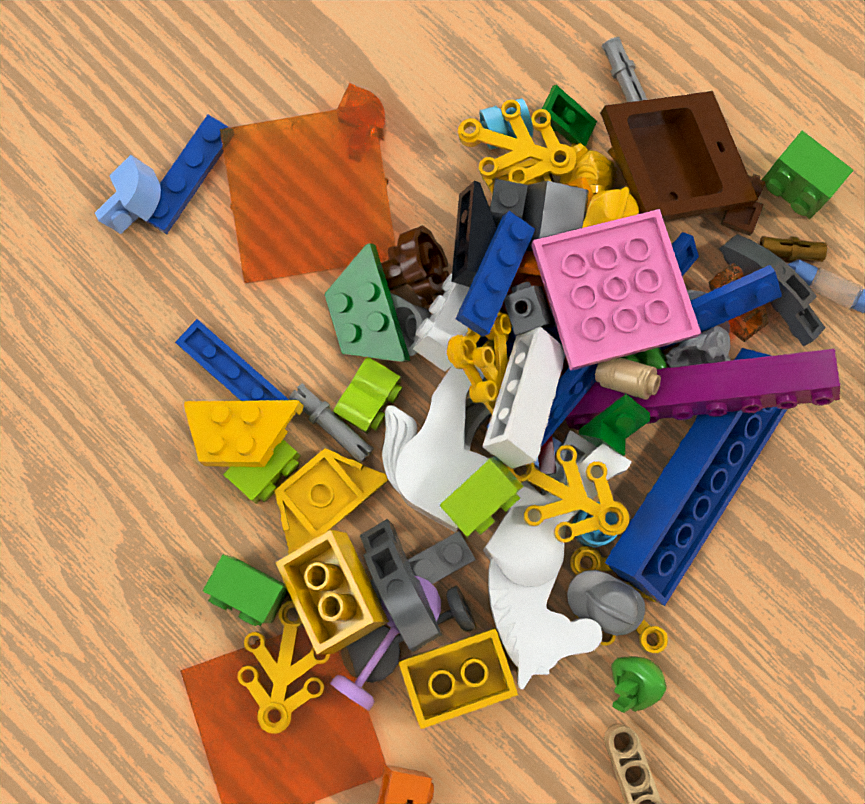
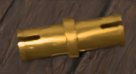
M762 236L759 241V245L765 247L779 258H786L789 262L796 261V259L824 262L827 255L826 242L804 241L790 236L789 239Z

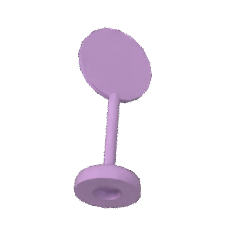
M415 576L423 587L437 621L441 613V599L437 589L428 580ZM383 599L382 608L389 620L387 624L391 629L355 682H352L343 675H337L330 683L368 711H370L374 704V698L361 687L396 635L400 634Z

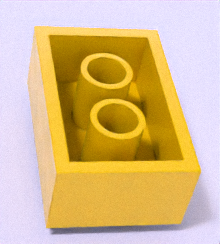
M329 530L276 562L316 654H334L389 622L346 532Z
M496 628L425 651L398 662L420 729L518 695Z

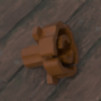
M422 225L399 234L397 247L392 246L388 248L389 260L381 264L389 291L408 284L414 293L418 295L421 305L425 307L433 303L431 295L443 290L441 287L450 274L447 270L443 271V268L448 267V261L443 248L436 241L433 233Z

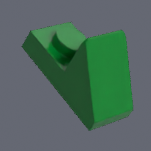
M553 85L542 109L550 113L553 131L559 132L571 144L581 143L586 147L597 120L558 85ZM540 117V124L547 121L545 117Z
M625 394L579 429L578 434L596 447L605 444L624 456L626 438L650 421V412Z

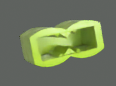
M367 356L350 385L339 399L333 412L366 434L371 429L377 431L385 419V413L382 412L389 401L394 403L403 389L399 385L401 376Z

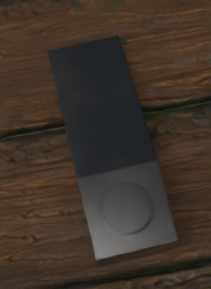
M473 181L459 194L451 282L467 287L471 286L497 229L482 186L477 181Z

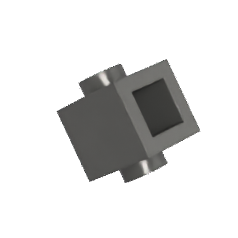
M525 282L510 288L512 294L506 295L504 304L515 335H520L538 327L544 328L555 324L542 286H531L530 282Z

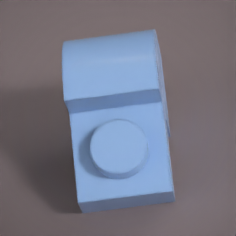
M132 155L109 175L116 192L95 212L98 221L120 234L138 217L147 221L154 213L161 194L160 183L154 170Z

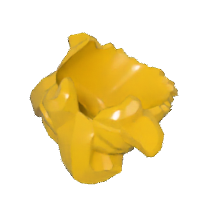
M572 143L571 148L576 153V166L569 174L560 176L559 182L566 184L580 177H585L593 195L600 191L612 190L615 178L617 177V168L614 167V163L608 160L606 156L597 151L589 150L581 143Z

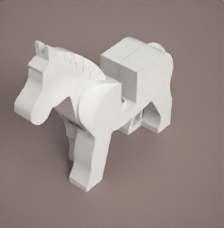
M452 365L432 395L428 416L418 434L417 423L411 416L393 405L387 406L385 409L386 431L382 459L389 482L408 506L456 532L459 527L439 505L490 459L470 451V446L479 427L492 415L483 402L474 403L471 398L466 400L471 383L463 369H457ZM476 367L482 380L487 381L481 369ZM571 430L567 433L562 443V446L570 445L576 450V464L586 495L590 499L597 495L594 483L589 481L585 474L586 468L590 463L594 461L604 463L607 467V480L622 474L631 464L630 460L605 444L596 447ZM562 450L560 458L565 462H569L572 460V454L568 450ZM555 459L557 473L548 474V476L568 486L563 467ZM593 466L590 472L594 478L602 476L600 467ZM527 481L521 483L524 487L517 492L521 499L508 510L483 549V552L490 560L488 595L491 612L501 643L509 658L517 666V686L520 689L526 686L533 674L549 675V670L561 658L592 652L602 641V630L596 621L579 618L570 622L566 616L547 609V600L564 558V543L556 540L554 529L559 523L568 522L580 509L546 519L538 526H529L523 518L524 511L529 506H544L561 501L562 499L543 489L539 493ZM535 509L528 512L529 520L538 522L540 520L539 511ZM561 526L558 532L560 537L565 539L566 526Z

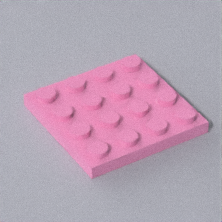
M660 209L533 240L531 246L570 371L696 338L701 334Z

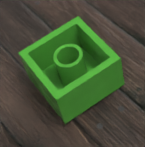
M802 130L762 180L765 181L766 188L770 193L775 196H781L791 204V208L797 214L811 219L834 195L853 172V169Z
M222 554L203 589V592L211 595L208 600L210 603L224 610H232L233 608L239 610L240 614L238 617L253 626H261L262 623H272L288 594L284 583L233 556Z

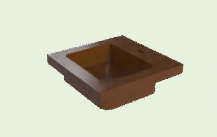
M713 91L605 105L601 110L600 114L610 137L612 148L629 192L638 204L639 214L660 209L663 221L749 207L758 201Z

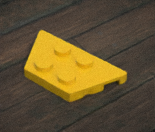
M299 400L184 402L198 460L204 466L265 467L274 454L275 447L282 442L288 433L285 429L295 413L301 414L304 407Z
M324 448L274 490L287 541L288 554L335 527L389 481L386 474Z

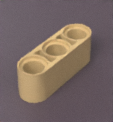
M613 724L605 732L604 743L625 804H639L646 799L651 800L652 804H662L636 732L626 725ZM620 732H627L629 744L624 749H616L613 743L614 737ZM631 766H639L641 770L640 778L633 783L627 782L625 778L627 769Z

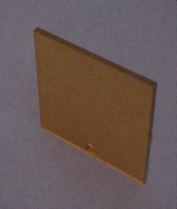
M373 103L220 129L231 197L230 209L233 211L245 284L346 268L363 247L369 243L376 245L381 262L389 260L388 248L396 247L387 192L389 180L385 177Z
M304 626L297 630L291 666L309 654L313 647ZM283 634L265 640V646L276 662H278ZM257 639L255 644L250 646L254 649L258 648L261 643L260 639ZM347 646L331 654L327 662L315 665L287 685L285 700L303 689L305 682L311 677L321 678L325 684V690L319 697L310 698L292 711L289 726L284 731L276 734L268 733L260 727L257 719L260 706L248 688L241 685L237 678L238 672L242 667L247 665L256 667L259 671L258 681L271 697L273 682L253 652H249L244 647L180 670L222 804H315V801L383 777L384 768L387 764L369 711L330 684L337 675H343L352 682H355L357 679ZM314 652L318 660H323L327 655ZM246 669L243 672V679L246 682H252L254 673ZM311 681L308 685L309 691L317 694L320 691V684L317 681ZM272 709L269 713L270 720L278 722L281 719V713L276 709Z

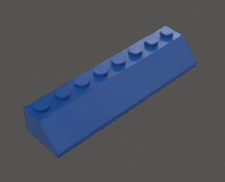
M741 348L734 360L772 355ZM768 407L754 413H745L742 410L730 411L725 415L717 417L707 414L697 415L690 430L681 440L674 455L664 467L658 480L646 495L642 505L630 520L626 530L612 548L610 555L604 563L620 578L665 606L787 409Z

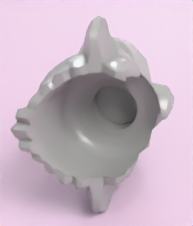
M714 326L705 333H701L698 337L680 342L678 347H673L665 355L667 358L665 362L669 365V368L731 361L728 355L731 348L730 336L725 329Z

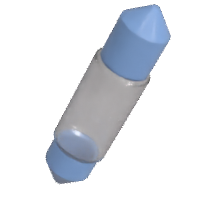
M800 259L788 263L814 293L848 309L865 313V289L861 285L821 267L817 268Z

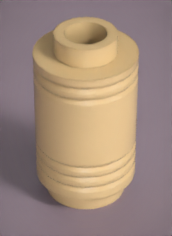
M621 357L598 363L595 372V380L600 383L601 387L645 400L651 394L655 395L661 382V376L657 375L656 367Z

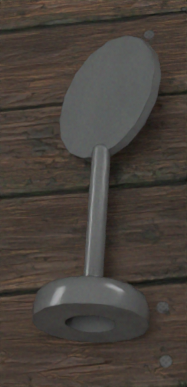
M457 585L450 588L446 595L450 610L439 615L437 624H441L454 617L462 630L469 632L476 629L474 617L461 590ZM383 625L342 649L341 654L344 666L352 676L358 678L390 628ZM401 634L396 635L366 682L380 681L393 673L400 658L401 650L399 643L404 641Z

